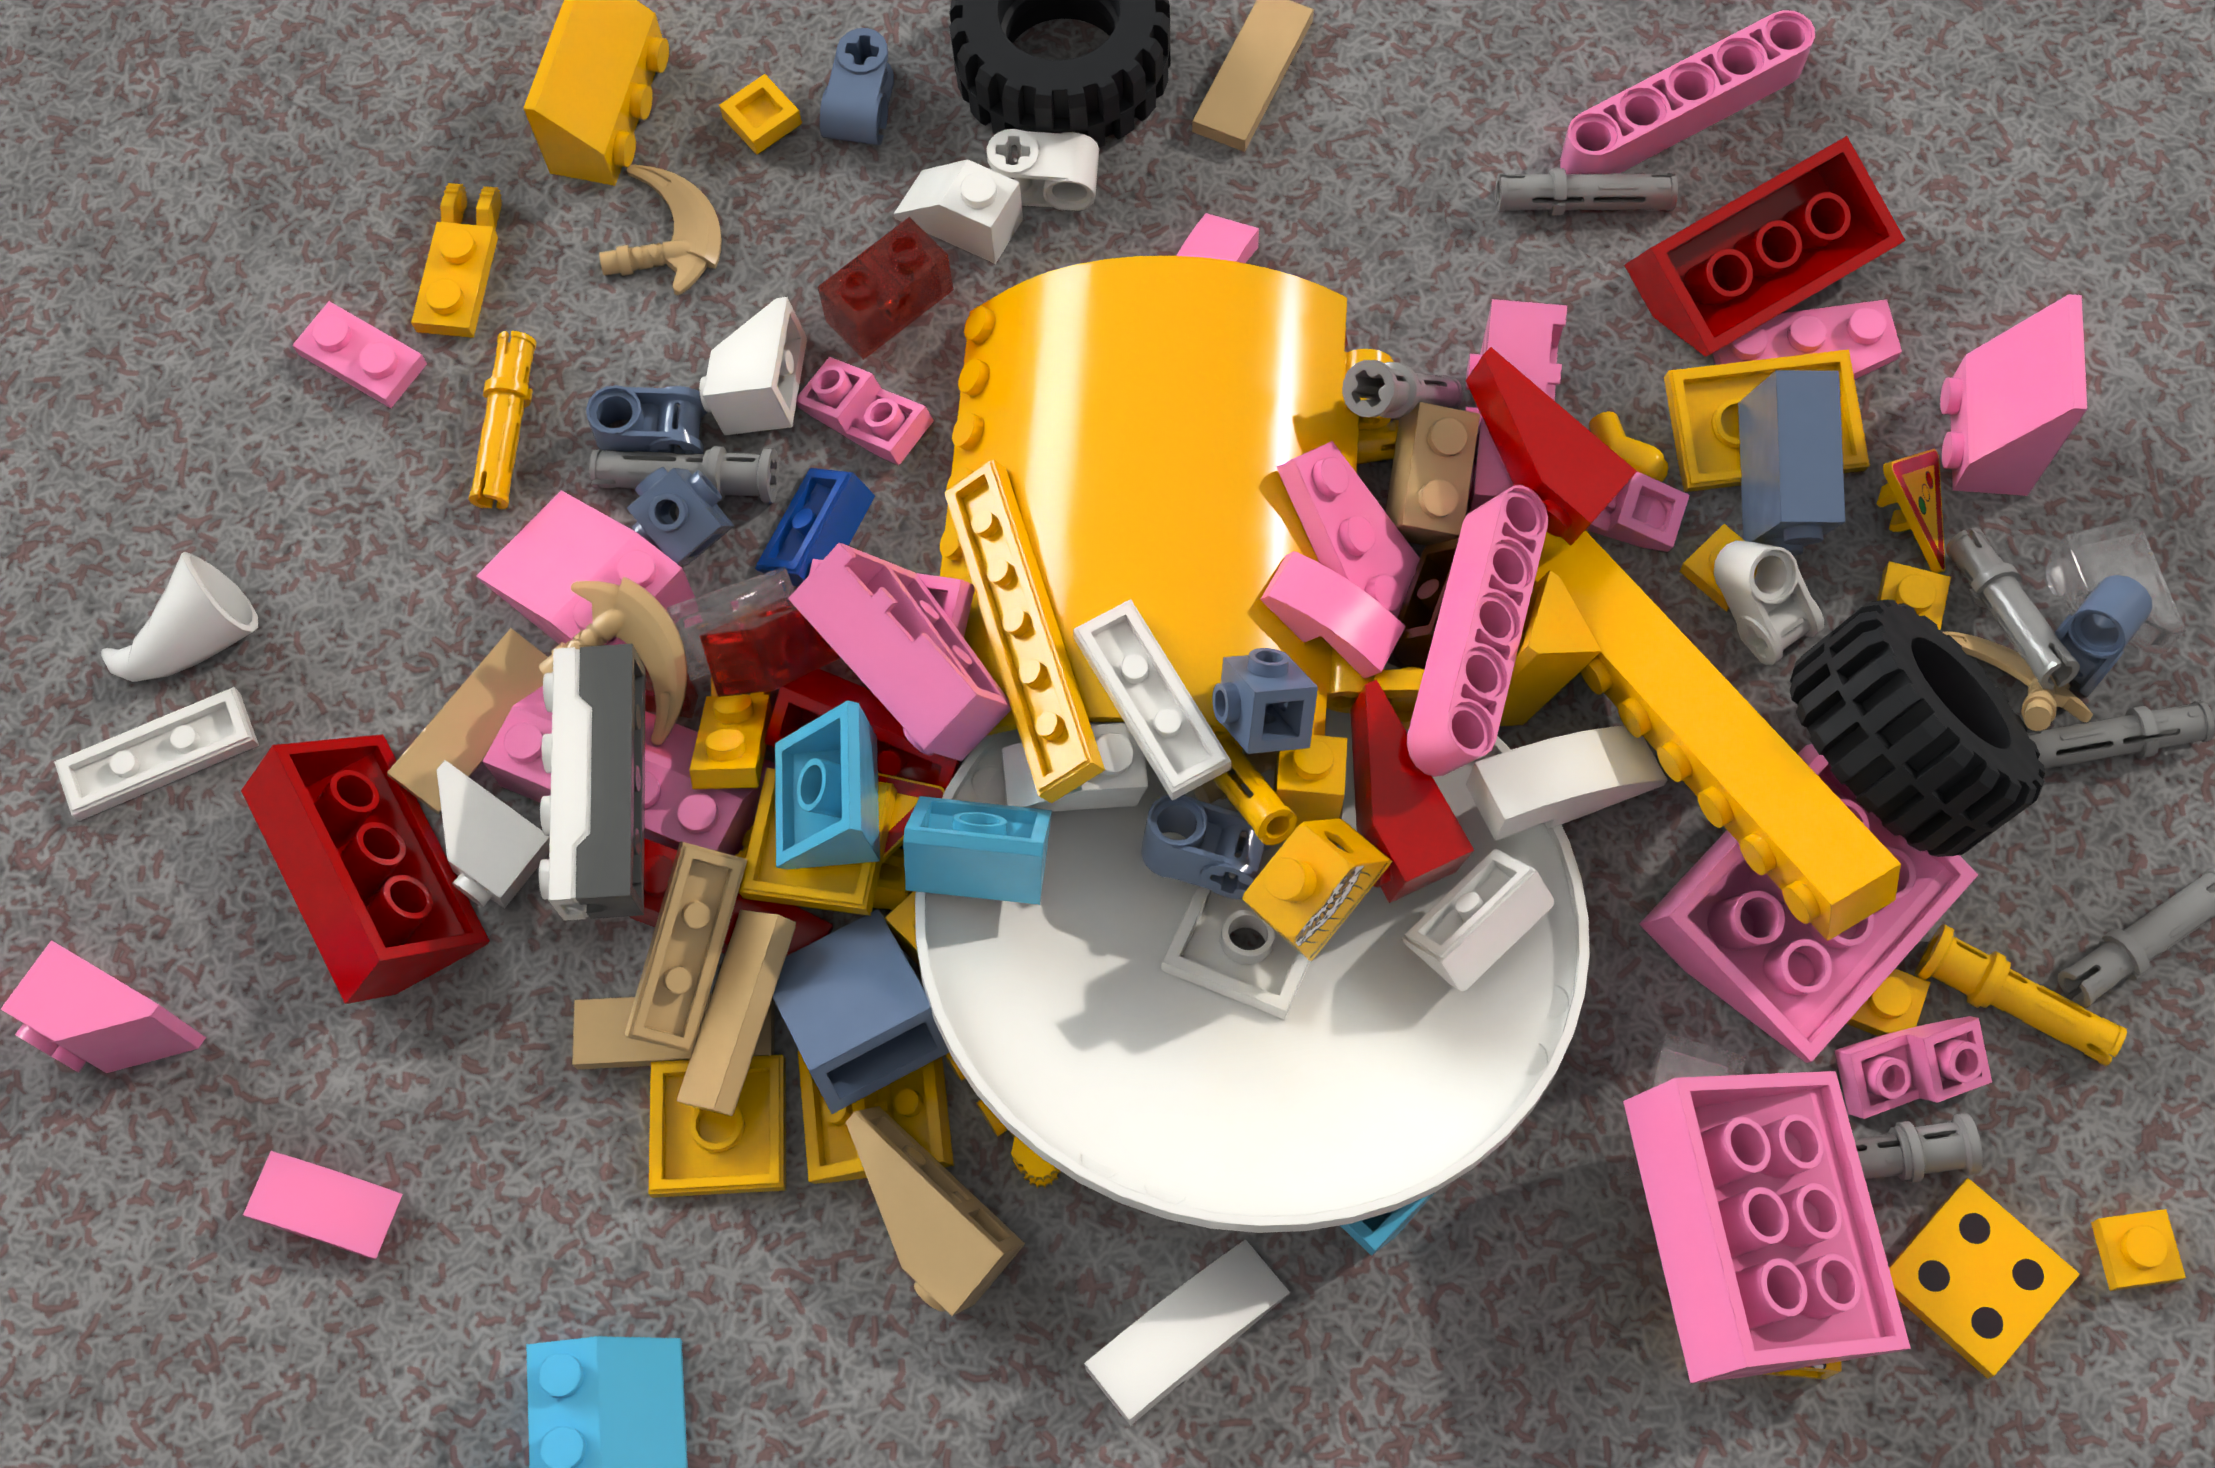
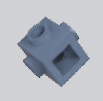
M664 467L655 470L638 484L635 491L640 497L627 507L628 511L637 520L632 529L679 566L690 564L734 527L733 523L717 505L722 499L720 492L699 470L694 474H691L688 469L672 468L669 472ZM677 506L679 508L678 518H676L675 510Z
M1258 648L1250 651L1249 655L1223 657L1221 683H1217L1213 690V710L1217 721L1228 730L1247 754L1310 748L1318 686L1285 652L1271 648Z

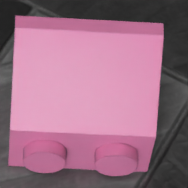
M52 940L1 1008L2 1011L23 1023L15 1034L16 1036L78 1073L86 1062L105 1073H110L199 1049L206 1039L205 1036L156 1002Z

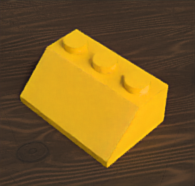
M563 1L523 107L550 174L615 186L621 168L629 167L632 164L636 150L634 132L639 119L646 120L650 114L653 99L651 84L656 72H664L669 57V43L666 38L662 37L655 12L639 1Z

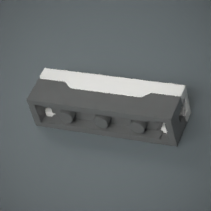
M633 644L580 647V649L575 647L554 649L553 672L545 673L543 678L545 707L548 712H552V733L543 735L541 750L544 770L546 773H551V796H543L540 803L541 826L544 835L550 836L549 859H542L539 864V887L542 898L544 900L548 899L564 921L586 919V917L596 919L644 915L646 669Z

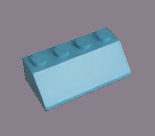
M595 1336L526 1344L529 1468H688L681 1338Z

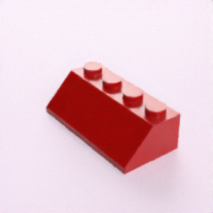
M1845 136L1649 248L1624 266L1652 316L1706 357L1906 240L1848 136Z
M383 734L272 745L241 790L345 1004L396 995L486 946L490 942L468 897L452 884L457 876L453 872L416 797L387 776V772L397 760Z

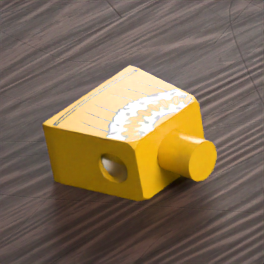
M1341 818L1304 821L1296 827L1247 888L1242 899L1262 920L1309 961H1313L1393 861ZM1340 845L1345 851L1338 848L1337 846Z

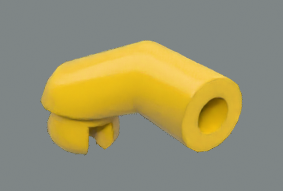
M1610 411L1602 412L1591 419L1589 422L1590 431L1637 472L1660 482L1665 480L1669 468L1662 452L1652 445L1626 437L1616 413Z

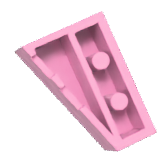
M1492 299L1480 354H1469L1466 379L1483 354L1492 347L1555 401V387L1560 385L1562 364H1557V352L1561 333L1566 325L1567 305ZM1477 405L1476 408H1465V411L1480 414L1468 496V513L1514 486Z
M839 542L788 598L904 727L903 732L908 741L923 754L932 756L935 753L963 761L1011 711L1007 696L917 573Z

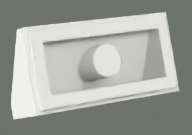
M1495 848L1402 937V940L1450 985L1464 992L1553 907L1554 898L1537 870Z

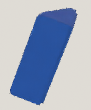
M810 468L758 560L755 569L799 587L809 576L812 559L823 560L839 542L849 546L875 495L853 472Z

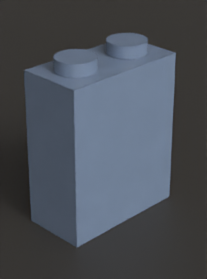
M1775 370L1738 402L1743 540L1782 547L1791 552L1793 556L1803 553V547L1822 542L1825 534L1845 523L1839 371Z
M879 909L871 912V916L866 915L786 956L773 999L831 1114L949 1053L934 1021L925 990Z

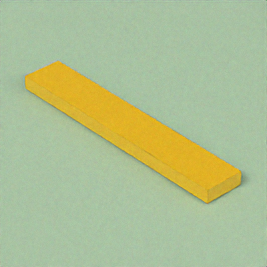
M992 459L944 493L1037 794L1052 804L1105 771L1007 470L996 460Z

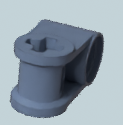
M869 28L854 29L847 32L837 45L829 83L824 90L820 107V133L823 138L874 145L882 144L884 135L878 134L880 128L886 129L888 105L894 85V73L890 64L887 63V43L884 37L876 30Z
M614 385L606 386L596 391L588 401L586 407L587 419L599 449L620 452L704 454V444L699 440L701 417L707 414L702 405L700 391L682 386L643 388ZM617 420H629L626 425L620 428H608L611 423Z
M2114 575L2100 581L2073 615L2069 614L2055 631L2061 643L2080 664V670L2073 680L2080 684L2079 692L2086 697L2091 694L2124 653V648L2152 611V598L2147 589L2138 581L2128 576Z
M1185 794L1173 801L1169 795H1164L1157 799L1148 811L1141 855L1145 865L1153 873L1162 877L1173 878L1207 888L1227 898L1242 899L1244 892L1259 875L1257 872L1263 852L1270 849L1272 845L1263 844L1256 836L1253 828L1238 811L1199 801ZM1245 831L1247 838L1240 836V834ZM1162 833H1178L1184 836L1185 839L1173 840ZM1241 853V856L1235 857V854ZM1229 873L1236 874V876L1231 879Z

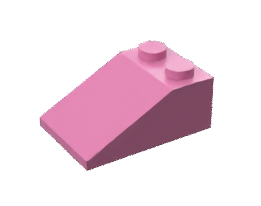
M2068 294L1969 352L1963 358L1953 378L1947 377L1944 380L1940 397V409L1942 414H1947L1951 417V432L1946 433L1943 441L1942 466L1944 469H1952L1953 491L2028 496L2086 412L2087 392L2082 295Z
M562 490L476 576L478 580L558 644L572 641L575 635L586 629V626L590 623L593 624L592 603L571 591V584L573 582L601 581L620 585L623 577H626L651 593L666 609L672 620L695 598L681 566L634 530ZM614 637L612 640L607 641L605 645L626 643L618 637Z

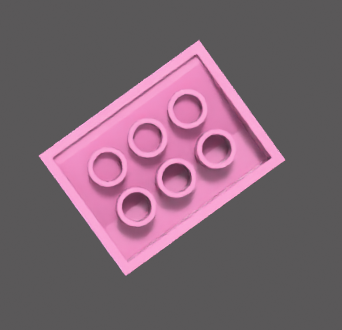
M1812 743L1806 745L1798 755L1901 863L1895 901L1827 941L1810 922L1804 924L1791 913L1783 898L1782 890L1767 874L1759 875L1748 865L1741 853L1738 841L1726 830L1639 923L1686 973L1805 1063L1812 1062L1978 876L1960 855L1932 856L1927 850L1919 851L1907 844L1904 837L1901 835L1895 836L1883 827L1882 821L1872 812L1868 813L1855 800L1856 796L1845 783L1842 785L1830 771L1832 767L1823 755L1818 754Z
M1836 1071L1678 1077L1623 1101L1690 1384L1750 1377L1911 1349Z

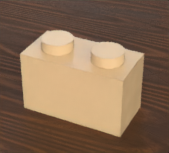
M1419 402L1408 415L1399 418L1386 514L1407 542L1431 545L1459 538L1462 524L1466 517L1480 414Z

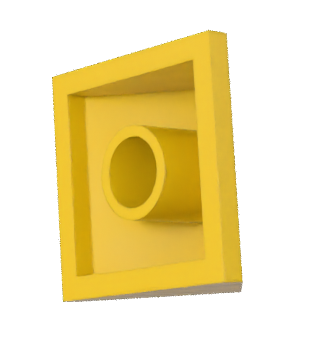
M1551 570L1533 586L1500 726L1524 725L1602 652L1561 577Z

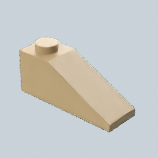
M880 1106L853 1112L846 1121L848 1130L901 1267L916 1281L914 1283L915 1291L929 1306L938 1311H947L951 1316L973 1306L1025 1243Z

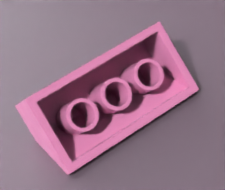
M543 686L512 706L482 761L501 787L540 803L543 796H551V773H546L544 770L541 746L543 735L552 733V712L546 710ZM645 711L644 838L678 850L679 843L682 841L735 856L743 847L742 842L747 830H750L751 826L754 825L766 769H775V763L764 759L759 788L693 790L689 769L698 732L675 723L664 743L655 745L651 741V736L654 730L656 715Z

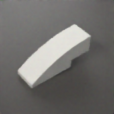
M1613 726L1546 739L1474 763L1466 786L1491 835L1497 841L1544 822L1548 829L1554 828L1662 787L1666 784L1667 778L1643 736L1636 738L1625 726Z
M1245 1239L1176 1289L1084 1363L1086 1371L1131 1426L1182 1382H1187L1285 1299L1290 1292Z

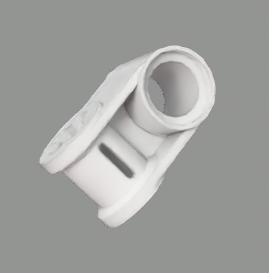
M1005 129L996 133L989 140L986 148L988 164L992 168L991 170L1020 182L1022 206L1054 207L1058 210L1081 211L1094 203L1099 147L1091 137L1076 132L1060 134ZM1012 145L1017 146V158L1012 159Z
M1737 540L1727 544L1719 552L1714 563L1716 584L1721 589L1737 623L1740 639L1761 663L1767 666L1774 665L1781 660L1783 650L1804 635L1814 637L1823 630L1824 618L1822 612L1811 597L1798 569L1797 561L1791 552L1782 547ZM1758 565L1757 574L1754 579V571Z

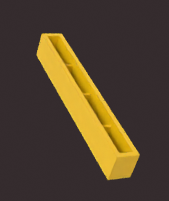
M1586 530L1572 545H1569L1561 537L1553 536L1546 532L1534 585L1549 570L1560 576L1602 652L1581 670L1585 682L1594 693L1598 695L1604 693L1618 709L1624 726L1634 737L1639 738L1643 736L1657 751L1659 762L1667 775L1675 782L1683 780L1698 798L1702 812L1710 823L1717 828L1724 826L1738 841L1741 853L1748 865L1759 875L1767 874L1782 890L1783 898L1791 913L1804 924L1810 922L1829 941L1894 902L1901 863Z

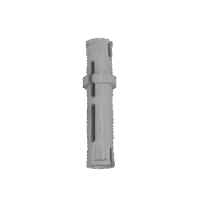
M1552 168L1549 174L1499 173L1496 178L1495 205L1497 212L1548 210L1550 216H1562L1565 210L1673 211L1678 198V179L1675 176V172L1655 174H1566L1564 168Z
M1971 528L1969 534L1975 540L1974 543L1966 530L1956 534L1948 542L1946 553L1969 581L1972 589H1969V594L1979 607L1987 608L1994 616L2003 632L2031 668L2043 689L2053 690L2055 684L2051 680L2050 675L2059 688L2069 683L2078 674L2080 664L2061 643L2046 619L2018 583L2022 581V577L2015 567L2002 561L1991 547L1981 529Z
M2198 700L2191 704L2152 711L2146 706L2129 708L2125 716L2071 724L2069 726L2027 734L2035 742L2039 750L2040 756L2038 760L2044 765V769L2132 753L2137 758L2155 756L2159 748L2197 741H2210L2215 733V724L2208 704Z
M2215 868L2205 871L2200 878L2126 929H2112L2101 937L2099 947L2071 967L2065 968L2058 973V982L2065 995L2068 996L2080 987L2082 992L2076 995L2072 1001L2084 1008L2089 1007L2097 998L2123 980H2137L2147 972L2150 967V961L2214 918Z

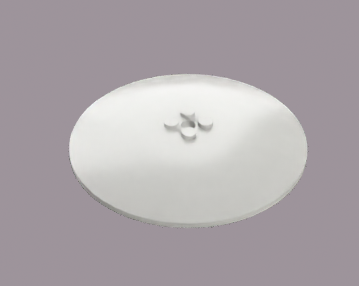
M1386 663L1385 666H1384V668H1383V670H1392V669H1401V668H1398V667H1396V666H1394V665H1391V664H1389V663ZM1326 708L1325 736L1348 738L1342 819L1357 831L1351 713H1341ZM1090 722V725L1114 724L1125 722ZM1018 729L987 735L967 755L947 786L942 799L1006 805L1001 750L1003 747L1021 742ZM1497 736L1493 749L1485 756L1444 776L1433 777L1474 848L1473 853L1458 871L1391 903L1388 902L1381 887L1376 888L1372 886L1313 961H1309L1262 920L1243 899L1227 898L1207 888L1173 878L1162 877L1153 873L1145 865L1141 849L1148 811L1157 799L1168 795L1145 757L1148 788L1137 806L1052 812L1040 905L925 892L915 893L916 947L922 983L938 1030L954 1062L977 1096L1000 1122L1033 1152L1078 1183L1121 1204L1158 1217L1210 1229L1254 1233L1296 1232L1352 1224L1411 1204L1437 1192L1472 1170L1509 1138L1532 1112L1555 1077L1575 1032L1585 996L1590 957L1589 918L1582 878L1570 841L1562 825L1548 829L1545 822L1500 840H1494L1466 783L1475 762L1510 750ZM1269 769L1261 775L1273 789L1274 771ZM1241 784V787L1251 798L1253 796L1251 790L1246 784ZM1193 790L1185 794L1198 800ZM1228 798L1224 800L1218 799L1211 803L1216 806L1227 808L1233 811H1238L1229 802ZM1244 831L1240 836L1247 838V833ZM1162 833L1173 840L1185 839L1184 836L1178 833ZM1285 841L1272 845L1270 849L1263 852L1258 874H1260ZM1340 845L1337 846L1338 848L1345 851ZM1496 848L1537 870L1554 898V905L1474 984L1462 992L1450 985L1404 943L1402 937ZM1241 853L1235 854V857L1241 856ZM1229 873L1231 879L1236 876V874ZM1239 928H1251L1263 936L1265 943L1258 949L1244 950L1234 945L1229 935Z

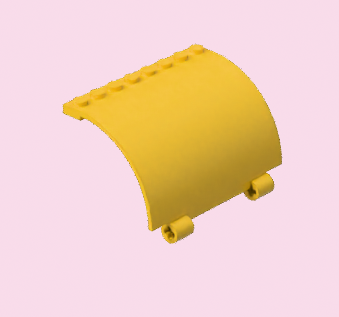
M1133 256L1080 263L1046 272L1005 290L969 312L964 327V335L966 337L964 365L958 380L960 390L958 418L952 433L954 444L952 471L946 491L992 459L1006 468L1089 722L1124 721L1075 642L1073 629L1130 599L1213 731L1229 733L1217 721L1212 703L1214 687L1217 683H1221L1223 657L1249 655L1250 651L1258 648H1271L1285 652L1318 686L1312 735L1325 736L1326 708L1336 712L1350 713L1351 707L1365 684L1374 681V675L1364 679L1322 636L1304 643L1260 600L1287 554L1295 551L1319 562L1276 466L1333 441L1357 473L1359 430L1378 429L1386 426L1392 419L1381 416L1361 417L1353 413L1345 404L1342 394L1343 380L1347 371L1355 363L1363 360H1379L1383 363L1394 362L1390 355L1375 349H1356L1345 352L1347 297L1322 285L1291 274L1236 261L1188 256ZM948 506L945 531L940 541V553L942 555L940 577L961 579L972 584ZM974 591L964 639L1007 696ZM1012 710L988 735L1017 729Z

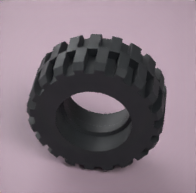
M1169 0L951 1L949 11L951 25L949 29L958 88L963 100L970 103V111L980 124L986 126L990 122L992 123L994 135L1005 129L1060 134L1076 132L1091 137L1100 148L1105 146V137L1114 134L1117 140L1132 132L1134 130V118L1136 117L1140 121L1147 119L1156 108V97L1159 98L1164 94L1168 83V68L1171 66ZM1054 19L1085 21L1095 25L1110 36L1092 52L1067 60L1038 58L1027 54L1013 44L1027 29Z
M1888 599L1865 603L1796 661L1790 679L1792 683L1790 687L1791 700L1798 705L1796 714L1801 725L1808 729L1811 735L1810 741L1819 755H1823L1832 767L1830 771L1842 785L1845 783L1856 796L1855 800L1868 813L1872 812L1882 821V826L1893 835L1904 837L1907 844L1919 851L1927 850L1930 855L1937 857L1963 855L2037 801L2042 790L2045 770L2044 765L2038 760L2040 756L2039 750L2035 742L2026 733L2028 729L2021 717L2015 714L2008 704L2009 700L1999 687H1995L1985 675L1987 672L1975 659L1972 660L1962 650V646L1950 635L1946 636L1941 632L1937 624L1925 615H1917L1914 608L1904 603L1897 604L1895 600Z

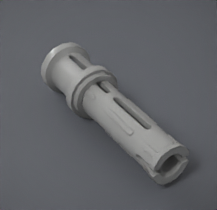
M1363 360L1355 363L1347 371L1343 380L1342 394L1348 408L1361 417L1381 416L1383 418L1398 419L1408 415L1419 402L1457 409L1462 401L1463 390L1459 381L1451 375L1415 373L1411 367L1403 363Z
M714 446L711 449H707L705 454L620 452L595 449L590 457L589 477L592 480L591 485L594 489H635L648 475L664 467L668 472L672 468L688 469L691 474L699 470L720 492L722 496L720 501H723L726 495L760 497L763 503H774L776 500L779 480V459L775 448H764L761 454L727 453L724 446Z
M1968 1113L1954 1114L1951 1122L1914 1127L1910 1121L1898 1122L1894 1127H1890L1889 1134L1859 1139L1854 1138L1865 1179L1898 1176L1901 1181L1916 1183L1922 1182L1924 1174L1961 1169L1966 1175L1979 1174L1982 1170L1983 1154L1980 1136L1973 1118Z

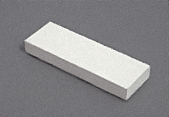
M1131 599L1073 629L1075 642L1172 801L1231 770L1229 756Z
M232 687L59 759L54 763L71 815L76 820L81 821L255 748L259 744L241 694L235 687Z

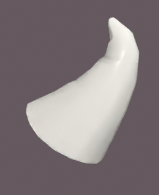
M183 552L152 616L134 638L133 644L120 650L104 648L101 651V656L111 674L132 682L168 677L203 662L251 634L258 628V615L249 599L227 576L199 557Z

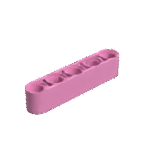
M1782 10L1773 13L1578 114L1572 119L1568 127L1560 158V168H1564L1566 174L1621 173L1793 83L1799 78L1815 38V28L1812 22L1806 16L1796 11Z
M1523 485L1510 487L1468 513L1462 524L1407 734V748L1412 761L1423 773L1433 777L1444 776L1485 756L1493 749L1497 739L1548 528V514L1543 501L1532 489Z

